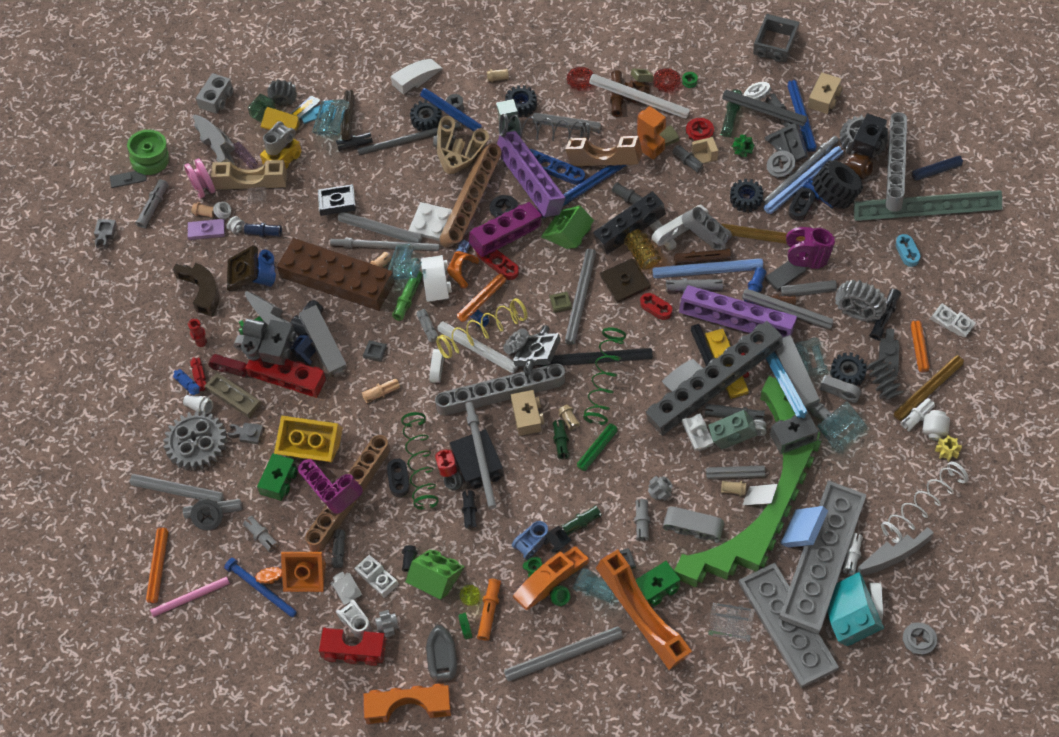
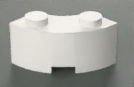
M443 255L421 258L427 302L448 299V293H451L452 290L450 281H446L447 260H443Z

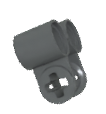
M247 318L243 325V335L245 336L241 349L249 360L255 361L260 358L258 351L267 330V323Z

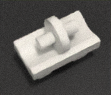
M701 413L692 418L682 419L683 426L695 451L705 450L707 447L714 445Z

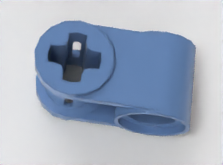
M543 521L534 522L515 538L512 547L518 549L524 555V559L529 560L544 545V541L547 539L545 535L549 532L548 526ZM538 531L545 532L543 535L540 536L535 535Z

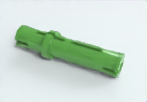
M418 270L411 272L402 295L397 299V305L392 314L394 319L398 321L404 319L405 313L411 307L412 298L423 277L422 272Z

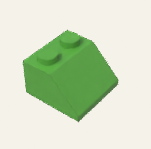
M581 205L563 209L560 215H555L541 238L566 249L577 248L582 243L584 235L590 231V226L594 219Z

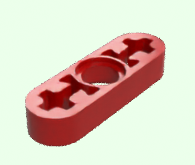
M495 250L489 253V258L488 254L481 257L476 252V256L497 273L503 274L507 280H514L518 277L519 268L517 264L500 251ZM496 258L502 260L498 265L492 263ZM507 269H509V270L514 269V273H512V272L507 273Z

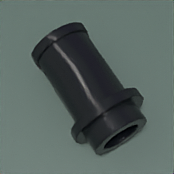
M406 545L402 549V571L409 572L411 563L415 559V555L418 554L416 547L412 545Z

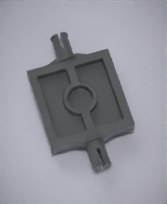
M543 325L538 334L528 335L527 342L517 351L513 359L515 367L525 366L523 371L526 374H530L533 366L550 364L561 340L559 334H548L550 328L547 325Z

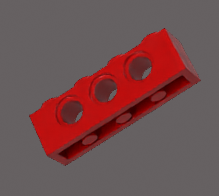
M260 357L255 361L249 360L245 367L249 377L314 398L318 397L326 381L325 373L321 368L310 367L300 361L294 362L286 359L283 366L263 362Z

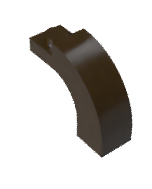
M195 263L193 268L188 265L175 264L173 271L177 279L196 284L199 287V292L193 301L196 312L213 317L220 298L217 284L211 272L198 263Z

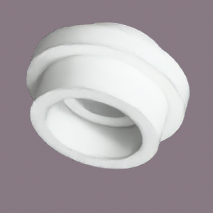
M218 202L214 205L213 211L218 218L227 219L231 214V207L226 202Z

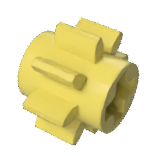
M949 435L944 440L939 438L935 451L940 452V459L944 457L950 462L952 457L958 458L962 446L958 445L957 438L954 439Z

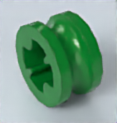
M694 72L683 74V86L693 88L697 85V74Z

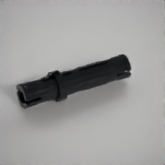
M891 289L889 291L886 310L880 320H876L869 334L870 338L878 341L881 340L892 313H895L897 309L896 304L901 296L899 290Z

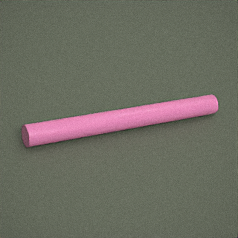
M224 577L150 610L152 616H158L229 585V580L227 577Z

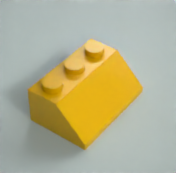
M281 416L274 454L332 463L340 447L343 428L338 423Z

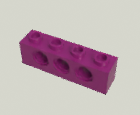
M530 202L519 205L517 208L505 212L479 227L473 228L470 231L469 244L481 257H484L541 226L542 214Z

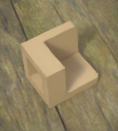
M713 137L692 142V153L703 164L718 160V149Z

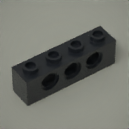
M653 191L595 230L593 234L596 243L606 255L666 215L664 203Z

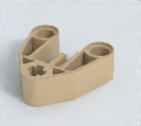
M450 116L441 118L437 130V155L447 174H455L473 163L479 152L485 148L488 142L489 134L485 129L479 128L474 131L465 156L461 155L465 145V141H462L463 139H455L452 150H448L455 128V120ZM443 125H448L450 129H445ZM476 137H481L484 141H478Z

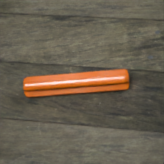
M919 320L912 321L911 331L918 371L928 372L930 367L922 323Z

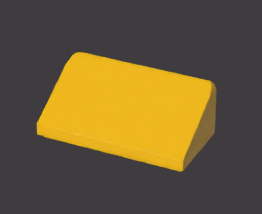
M267 107L262 119L261 128L270 130L278 121L284 123V126L293 128L296 131L300 121L298 116Z

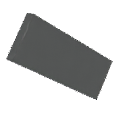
M136 171L110 176L111 188L146 181V175Z

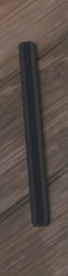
M652 348L603 351L609 356L620 357L621 360L606 357L599 359L597 363L652 359L653 352ZM601 351L554 355L551 363L547 365L595 363L598 358L605 355Z

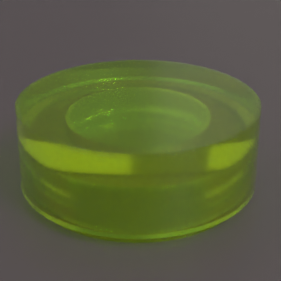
M474 585L464 586L460 591L461 602L467 606L477 604L480 600L479 589Z

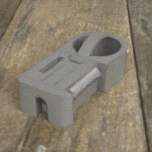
M824 375L820 384V390L839 396L852 403H856L862 393L856 385Z

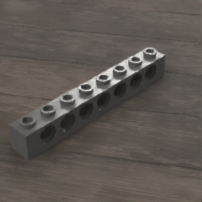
M768 321L757 325L750 334L741 337L738 343L728 347L718 358H713L703 369L697 370L693 377L681 382L677 389L667 393L657 404H652L646 411L648 421L663 436L681 423L682 419L689 417L783 345L782 335ZM696 387H703L700 390L695 389ZM682 398H687L686 401H679Z

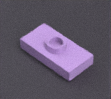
M224 219L188 222L189 240L225 237Z

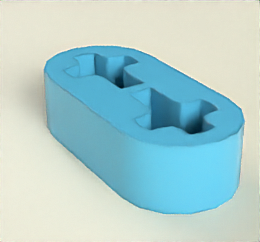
M907 234L899 235L895 245L902 261L907 266H916L920 260V253L912 237ZM901 241L908 242L907 248L904 243L901 244ZM909 253H910L911 257H915L914 260H912L911 258H908Z

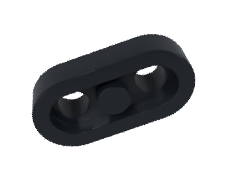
M802 188L798 190L789 206V216L792 219L802 220L807 216L815 199V193L811 189Z
M393 459L387 465L390 492L396 497H403L410 490L407 465L402 459ZM400 468V472H394L395 469ZM398 486H403V489L397 490L396 488Z

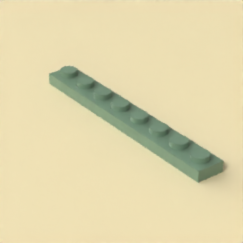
M1002 191L905 197L902 209L899 211L888 210L886 208V199L853 201L854 220L1002 210Z

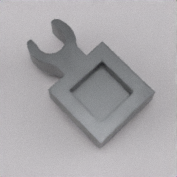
M97 220L94 231L97 249L101 243L107 249V240L113 239L115 234L116 220Z
M244 423L242 428L236 424H231L230 428L236 429L234 433L228 432L227 434L230 438L240 437V442L259 445L264 427L263 425Z

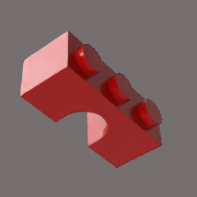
M323 628L319 653L325 661L335 662L336 659H339L349 664H356L357 661H361L370 666L383 663L387 641L385 633L364 631L362 641L358 645L349 646L345 644L346 635L343 629Z

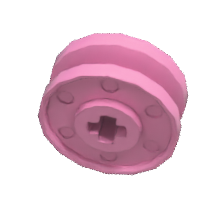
M198 158L194 160L196 169H193L189 163L185 164L184 168L195 191H198V196L202 199L205 197L204 188L210 194L215 193V188L205 166Z

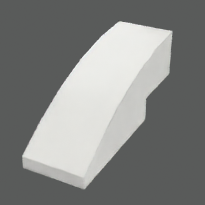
M432 59L415 62L391 76L392 85L402 94H405L414 86L416 88L421 86L441 71L442 67Z

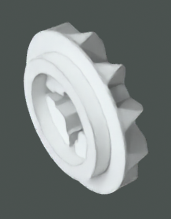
M767 82L755 83L745 91L744 96L760 101V99L766 98V95L770 94V84Z

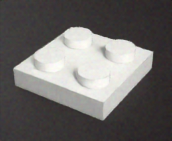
M420 202L408 231L421 234L425 238L440 241V235L452 209Z

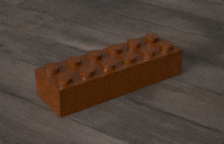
M296 238L292 239L277 265L280 278L380 311L395 283L393 271Z

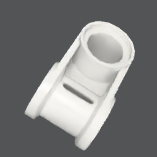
M353 599L343 609L336 610L340 620L358 639H363L364 631L371 632L368 618ZM365 625L364 628L357 629L358 626Z

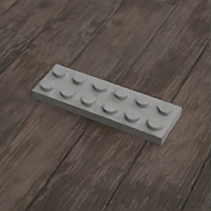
M775 563L739 580L738 584L801 688L839 669L819 634L778 619L790 586Z

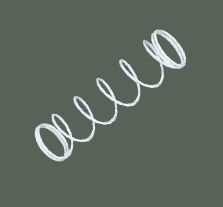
M949 462L947 468L941 469L940 480L931 479L928 481V492L918 491L915 493V504L904 503L902 505V516L891 515L888 522L885 521L881 524L883 533L886 536L889 535L885 529V524L898 535L896 539L892 540L894 543H898L903 538L900 531L890 523V519L893 516L906 520L912 525V527L910 525L909 527L915 530V526L904 517L903 507L907 504L913 505L923 511L925 515L923 513L922 515L928 518V514L917 505L916 495L918 493H926L937 501L935 502L936 505L941 506L940 501L930 494L928 485L932 481H938L951 490L950 492L947 489L948 493L954 494L952 488L942 481L941 473L947 469L949 474L953 476V470L964 479H959L958 482L966 483L969 479L968 474L961 465L956 462ZM950 464L960 469L964 476L960 472L950 468Z

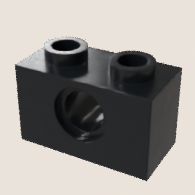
M867 113L854 138L852 151L873 157L875 151L878 152L880 150L881 139H885L889 128H886L887 120Z

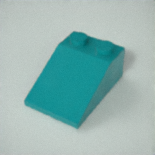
M860 572L836 583L827 610L831 626L839 643L849 646L885 629Z

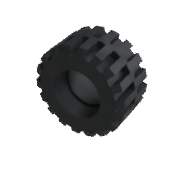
M836 160L826 162L812 180L814 190L825 202L836 208H848L863 189V183L858 174L849 166Z

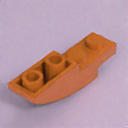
M576 546L564 554L560 551L537 569L515 592L513 598L527 611L549 596L555 586H558L559 583L587 565L589 558Z

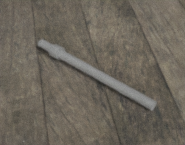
M833 136L828 142L820 145L818 151L771 192L762 203L767 205L819 158L828 154L831 148L839 141L838 137Z
M346 237L345 239H330V246H344L347 249L364 247L439 251L440 244L353 240V238Z
M467 402L465 404L468 414L467 423L471 427L488 508L494 509L496 508V503L478 427L480 423L479 418L475 414L473 402Z

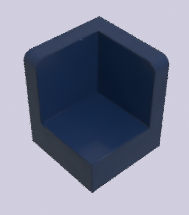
M300 335L292 343L290 350L302 363L311 365L310 357L316 350L311 345L312 340L308 336Z

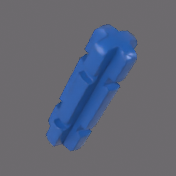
M183 370L174 371L173 378L191 395H198L200 393V386L185 374Z

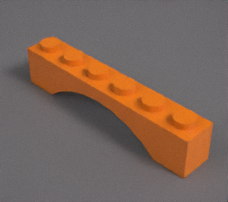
M617 549L602 558L596 570L668 670L685 660L692 652L681 635L670 628L649 605L636 583L630 565L620 551Z

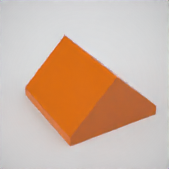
M281 552L283 592H324L326 561L322 552Z

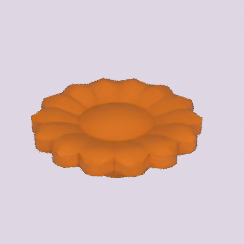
M279 567L265 568L256 574L255 579L259 583L273 584L282 577V569Z

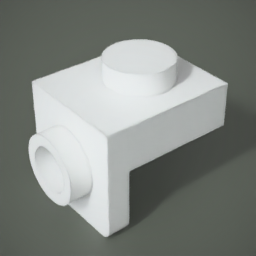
M344 572L338 573L333 577L334 581L330 582L344 605L362 595L351 574L348 572L345 574Z

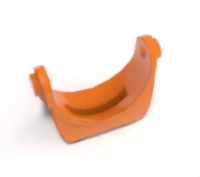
M456 251L447 268V272L461 288L465 289L468 287V283L462 276L463 260H468L478 264L479 259L474 255Z

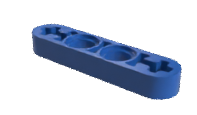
M529 149L540 164L543 162L550 163L548 167H543L547 174L574 185H578L585 180V172L581 168ZM559 168L566 169L564 173L557 172Z

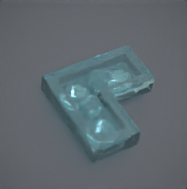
M411 244L396 245L388 270L393 271L394 280L417 278L422 261L418 258L411 259L414 249Z

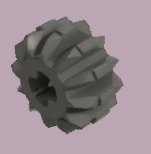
M277 79V81H272L267 90L268 100L273 101V104H279V106L292 105L297 98L296 85L285 80Z

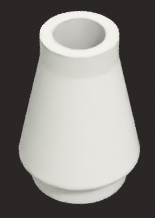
M186 395L183 400L184 406L198 411L201 415L204 411L206 414H209L213 408V401L207 396Z

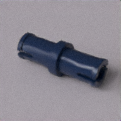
M246 223L244 233L245 235H260V237H281L282 226L267 225L266 223Z

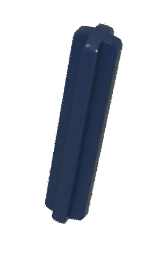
M958 155L913 170L911 175L917 181L962 166L963 159Z

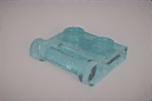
M343 99L322 101L312 132L316 135H340L341 122L349 102Z
M814 337L807 341L794 343L809 377L828 373V368L824 364L819 347L821 345L819 338ZM807 348H812L817 368H812Z
M848 401L844 402L817 425L830 442L831 447L838 454L856 436L868 430L866 424ZM854 423L855 428L839 441L837 436Z

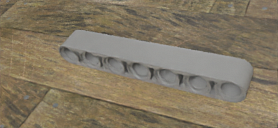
M901 112L891 115L889 127L886 208L890 211L902 209L905 193L907 116Z
M551 364L532 369L530 374L520 372L441 392L435 398L436 409L440 415H451L466 411L465 404L467 402H473L474 408L510 400L511 394L534 390V393L557 388L565 382V369L560 364Z

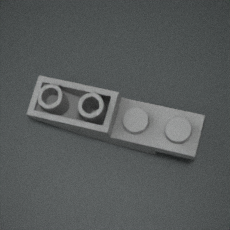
M198 115L192 116L195 121L194 126L201 135L200 140L205 145L211 146L217 155V162H231L236 166L230 154L235 150V147L229 137L207 119Z

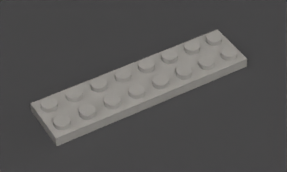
M828 480L819 506H824L828 513L814 545H807L803 548L778 619L819 634L867 494Z

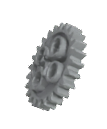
M196 411L195 415L192 416L188 412L187 418L180 415L181 421L174 420L175 426H168L171 432H165L167 438L163 439L165 443L163 447L167 457L170 458L173 464L176 463L178 468L184 466L185 470H188L191 466L193 471H195L197 466L203 469L204 464L210 467V461L217 462L216 455L222 456L221 450L226 449L224 444L228 442L226 430L223 423H220L219 418L214 419L213 414L207 417L204 411L200 416L198 411Z

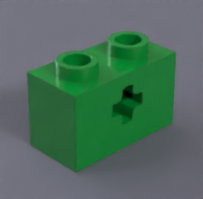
M272 453L257 485L260 495L282 501L283 497L288 495L290 491L289 484L292 479L296 478L298 473L294 459Z
M664 561L637 578L636 583L649 605L655 607L666 595L672 596L678 592L681 579L668 562Z

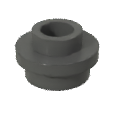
M457 471L452 476L444 477L445 486L451 490L461 488L463 484L462 475Z

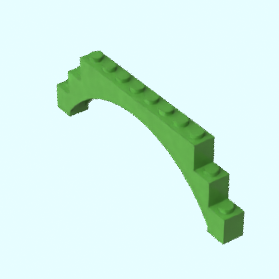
M768 376L761 391L760 400L766 402L776 422L792 418L795 413L777 379ZM818 432L817 441L783 453L782 474L772 503H768L767 507L748 528L720 546L688 556L685 554L681 555L674 570L681 579L680 581L697 587L699 582L703 583L707 572L728 580L729 575L735 574L738 565L755 572L760 570V567L765 568L769 558L766 554L768 550H773L776 544L774 537L776 533L780 534L783 529V517L789 516L792 508L789 504L791 500H796L799 494L797 487L799 483L803 485L807 473H805L807 467L811 468L814 461V457H812L813 452L819 451L822 443L819 440L820 432Z

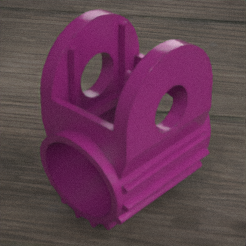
M797 227L790 230L786 235V243L790 247L787 253L789 262L800 267L823 268L829 261L835 244V237L823 228ZM799 236H804L805 240L797 241L796 238Z

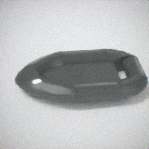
M436 625L430 632L426 643L428 671L431 678L436 682L451 681L457 672L455 643L447 629L441 625ZM449 670V672L437 674V671Z

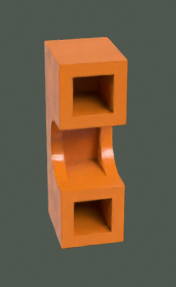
M649 106L638 114L637 136L639 137L642 153L654 160L665 150V139L659 134L666 129V117Z

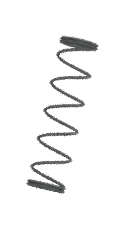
M502 114L499 121V134L501 137L506 136L508 124L514 116L519 120L520 138H522L524 126L529 118H532L536 125V140H538L540 127L545 120H549L551 123L552 141H554L556 128L561 121H564L567 125L568 141L577 123L582 124L580 138L583 137V134L588 140L590 137V125L588 122L582 123L577 121L570 130L565 120H560L555 129L549 118H545L540 123L539 128L532 116L525 120L523 127L517 115L511 116L508 120L507 114ZM505 118L504 131L502 133L503 119Z

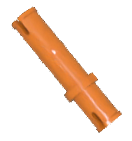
M498 579L488 580L487 592L483 597L484 606L477 635L478 640H490L496 605L499 604L498 594L501 581Z

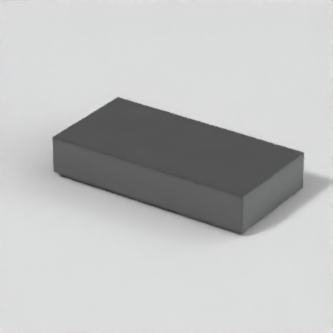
M787 261L767 275L765 280L778 292L782 286H787L804 274L806 268L795 266Z

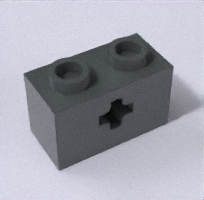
M270 320L258 351L263 362L284 366L286 359L290 357V347L297 337V333L291 323Z
M809 413L803 419L802 417L797 418L794 415L788 420L777 421L771 426L770 436L780 455L817 441L819 431Z

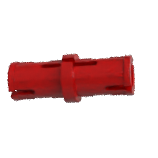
M191 319L188 323V327L191 330V338L195 340L198 347H204L207 343L205 329L201 327L198 319Z

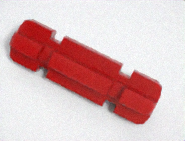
M193 357L190 365L194 381L200 386L199 391H205L207 382L205 381L206 378L201 359Z

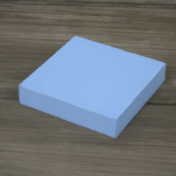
M824 506L796 509L781 540V544L785 547L814 545L828 510Z

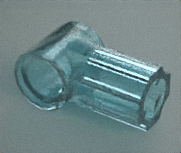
M584 568L581 569L572 587L576 592L579 590L585 593V596L590 594L610 603L614 596V593L603 579L598 578L591 570Z

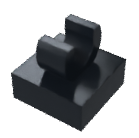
M558 525L545 535L547 539L544 541V544L546 545L551 542L554 546L551 552L554 553L566 547L572 539Z

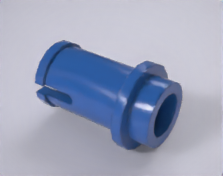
M477 309L470 317L481 324L483 313ZM488 315L483 317V327L489 323Z

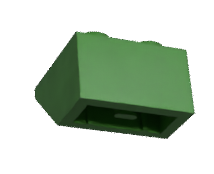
M429 549L412 561L405 582L441 600L448 595L465 566L459 564L455 559H448L442 556L436 550Z

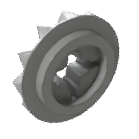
M788 151L775 152L767 161V170L771 176L785 178L787 174H792L796 160ZM780 160L784 163L783 169L779 167Z
M526 329L515 331L506 340L503 346L504 351L507 354H511L520 350L528 340V331Z
M916 622L906 627L902 641H904L906 649L912 651L913 654H921L923 656L924 654L931 653L935 648L937 635L929 625ZM923 632L922 636L925 642L916 645L917 639L914 636L918 637Z

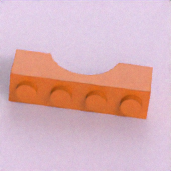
M434 684L432 687L425 688L423 686H413L411 689L404 690L402 688H392L390 691L371 690L369 693H363L366 724L388 722L391 714L398 707L405 704L421 706L426 710L430 718L451 716L450 690L448 685Z

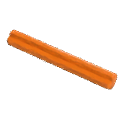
M503 274L497 275L457 314L460 322L466 321L506 282Z
M158 528L156 531L146 595L148 603L158 602L168 538L167 528Z

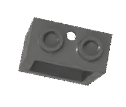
M766 14L754 42L753 54L786 63L798 34L799 22ZM767 30L790 36L786 49L762 44Z

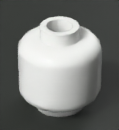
M932 410L924 416L923 433L928 435L930 440L939 441V438L946 437L949 434L950 418L946 416L945 412Z

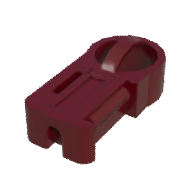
M213 354L208 362L209 367L213 370H219L220 372L230 373L243 378L247 375L245 369L247 364L245 362L218 354Z

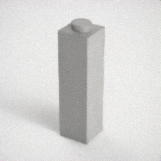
M315 305L300 312L299 318L309 338L312 340V344L329 377L332 375L334 377L340 376L347 369L346 362L318 307Z

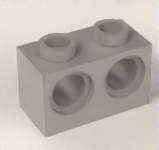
M212 73L196 97L198 107L216 114L220 109H223L226 99L233 94L234 89L231 79Z

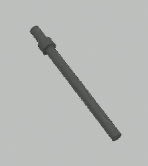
M460 122L455 123L454 130L461 129ZM443 125L445 129H450L448 125ZM438 127L358 148V153L363 155L437 135Z

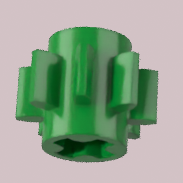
M740 135V138H734L735 141L732 145L735 151L734 154L747 157V153H753L752 150L755 144L752 141V137Z

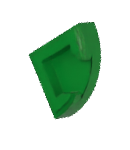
M466 612L459 614L458 618L464 639L473 638Z

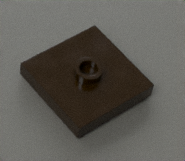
M252 245L228 259V291H235L257 279L258 247Z
M633 258L600 272V277L617 303L650 289L649 282Z

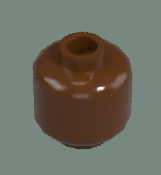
M853 154L845 162V165L853 169L860 179L870 176L873 171V162H871L870 157L865 155Z

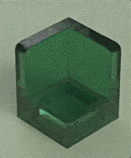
M260 93L248 106L250 117L262 123L266 108L276 109L274 100Z

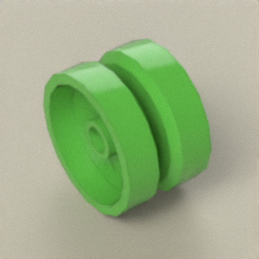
M142 130L129 138L127 149L132 168L136 172L144 175H153L160 173L167 167L169 163L168 147L165 137L160 132Z

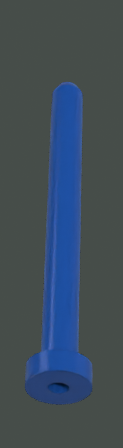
M232 557L226 562L225 570L228 572L232 570L290 617H294L297 614L295 609L237 565L238 561Z

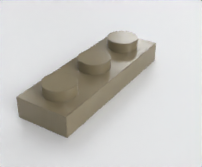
M216 373L205 385L207 391L248 418L261 405L260 400L219 373Z

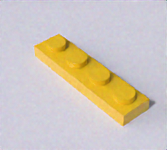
M723 328L705 333L714 358H718L730 347ZM743 376L726 388L730 399L749 394Z

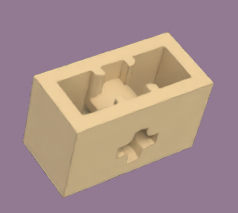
M821 72L809 97L808 108L828 114L830 109H834L837 101L835 98L841 95L843 89L840 86L841 78Z
M534 390L511 394V403L518 435L542 432L541 425H544L543 414L538 412V408H541L539 397H535Z

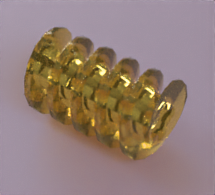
M634 230L626 236L624 242L638 263V266L643 270L650 269L660 262L661 256L657 255L658 252L654 249V245L651 244V240L647 238L646 233H641V230Z

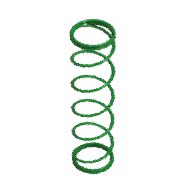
M607 327L602 330L603 336L609 340L599 344V349L605 356L595 361L596 367L602 373H597L592 377V383L598 389L588 394V399L595 405L584 411L583 419L589 423H593V420L587 416H596L604 419L605 421H599L598 424L600 425L608 423L606 416L595 412L586 413V411L591 408L610 410L609 407L595 404L590 399V394L595 391L614 393L612 390L598 387L593 381V378L600 374H607L613 377L618 376L615 373L604 372L597 365V361L601 358L609 357L614 360H621L620 357L609 356L601 350L602 343L607 341L619 344L625 343L622 340L626 338V333L613 327ZM605 331H615L621 333L624 337H613L606 334Z
M411 412L405 414L401 418V423L405 426L403 428V435L406 438L410 439L405 445V450L409 454L413 455L410 457L407 463L408 467L411 470L415 471L410 477V483L414 487H417V489L413 492L412 498L414 500L413 505L417 509H425L423 508L425 506L416 505V503L424 505L417 501L432 498L437 500L434 504H428L429 506H431L430 508H433L439 503V499L436 496L423 495L416 499L414 498L415 492L420 488L428 485H434L433 487H428V489H432L436 487V484L429 483L418 487L412 483V477L415 473L420 472L424 469H432L429 471H425L426 473L432 472L434 468L424 467L419 470H414L409 465V462L412 457L424 452H429V454L422 455L424 457L429 456L431 454L430 451H421L416 454H412L407 450V445L411 440H415V438L421 436H427V438L420 439L421 441L429 438V436L425 434L418 435L413 438H409L406 436L405 428L411 427L412 424L410 423L422 420L418 422V425H422L426 422V416L423 413ZM413 415L424 417V419H415L409 423L403 422L405 418Z

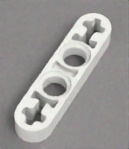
M703 205L696 206L701 207L706 213L709 212ZM682 215L658 228L653 233L652 240L658 246L689 230L682 222Z

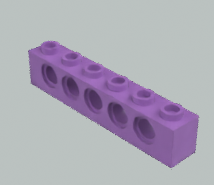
M507 132L505 137L499 135L497 145L501 148L502 153L500 157L544 217L560 215L565 200L564 195L517 132Z
M689 285L681 297L679 313L751 333L757 325L768 321L782 335V338L788 335L792 336L797 316Z

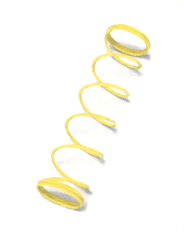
M515 298L510 304V309L505 306H499L495 316L490 313L483 314L481 324L475 320H470L466 331L456 327L453 329L452 339L446 335L438 336L436 342L440 353L447 359L452 357V348L445 338L447 337L452 342L456 353L459 354V349L453 341V333L456 329L464 331L470 344L474 346L473 339L468 334V325L471 322L478 323L482 328L484 336L489 339V335L483 327V317L485 315L493 316L496 319L498 328L503 332V326L497 319V311L501 307L508 309L514 323L518 324L515 316L518 314L514 304L515 301L520 304L524 312V319L518 317L520 321L527 320V310L524 304ZM440 338L445 342L449 350V356L443 351Z

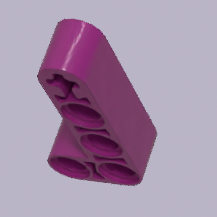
M306 459L298 467L299 473L334 514L344 511L363 492L360 484L350 474L341 476L332 484L313 460Z

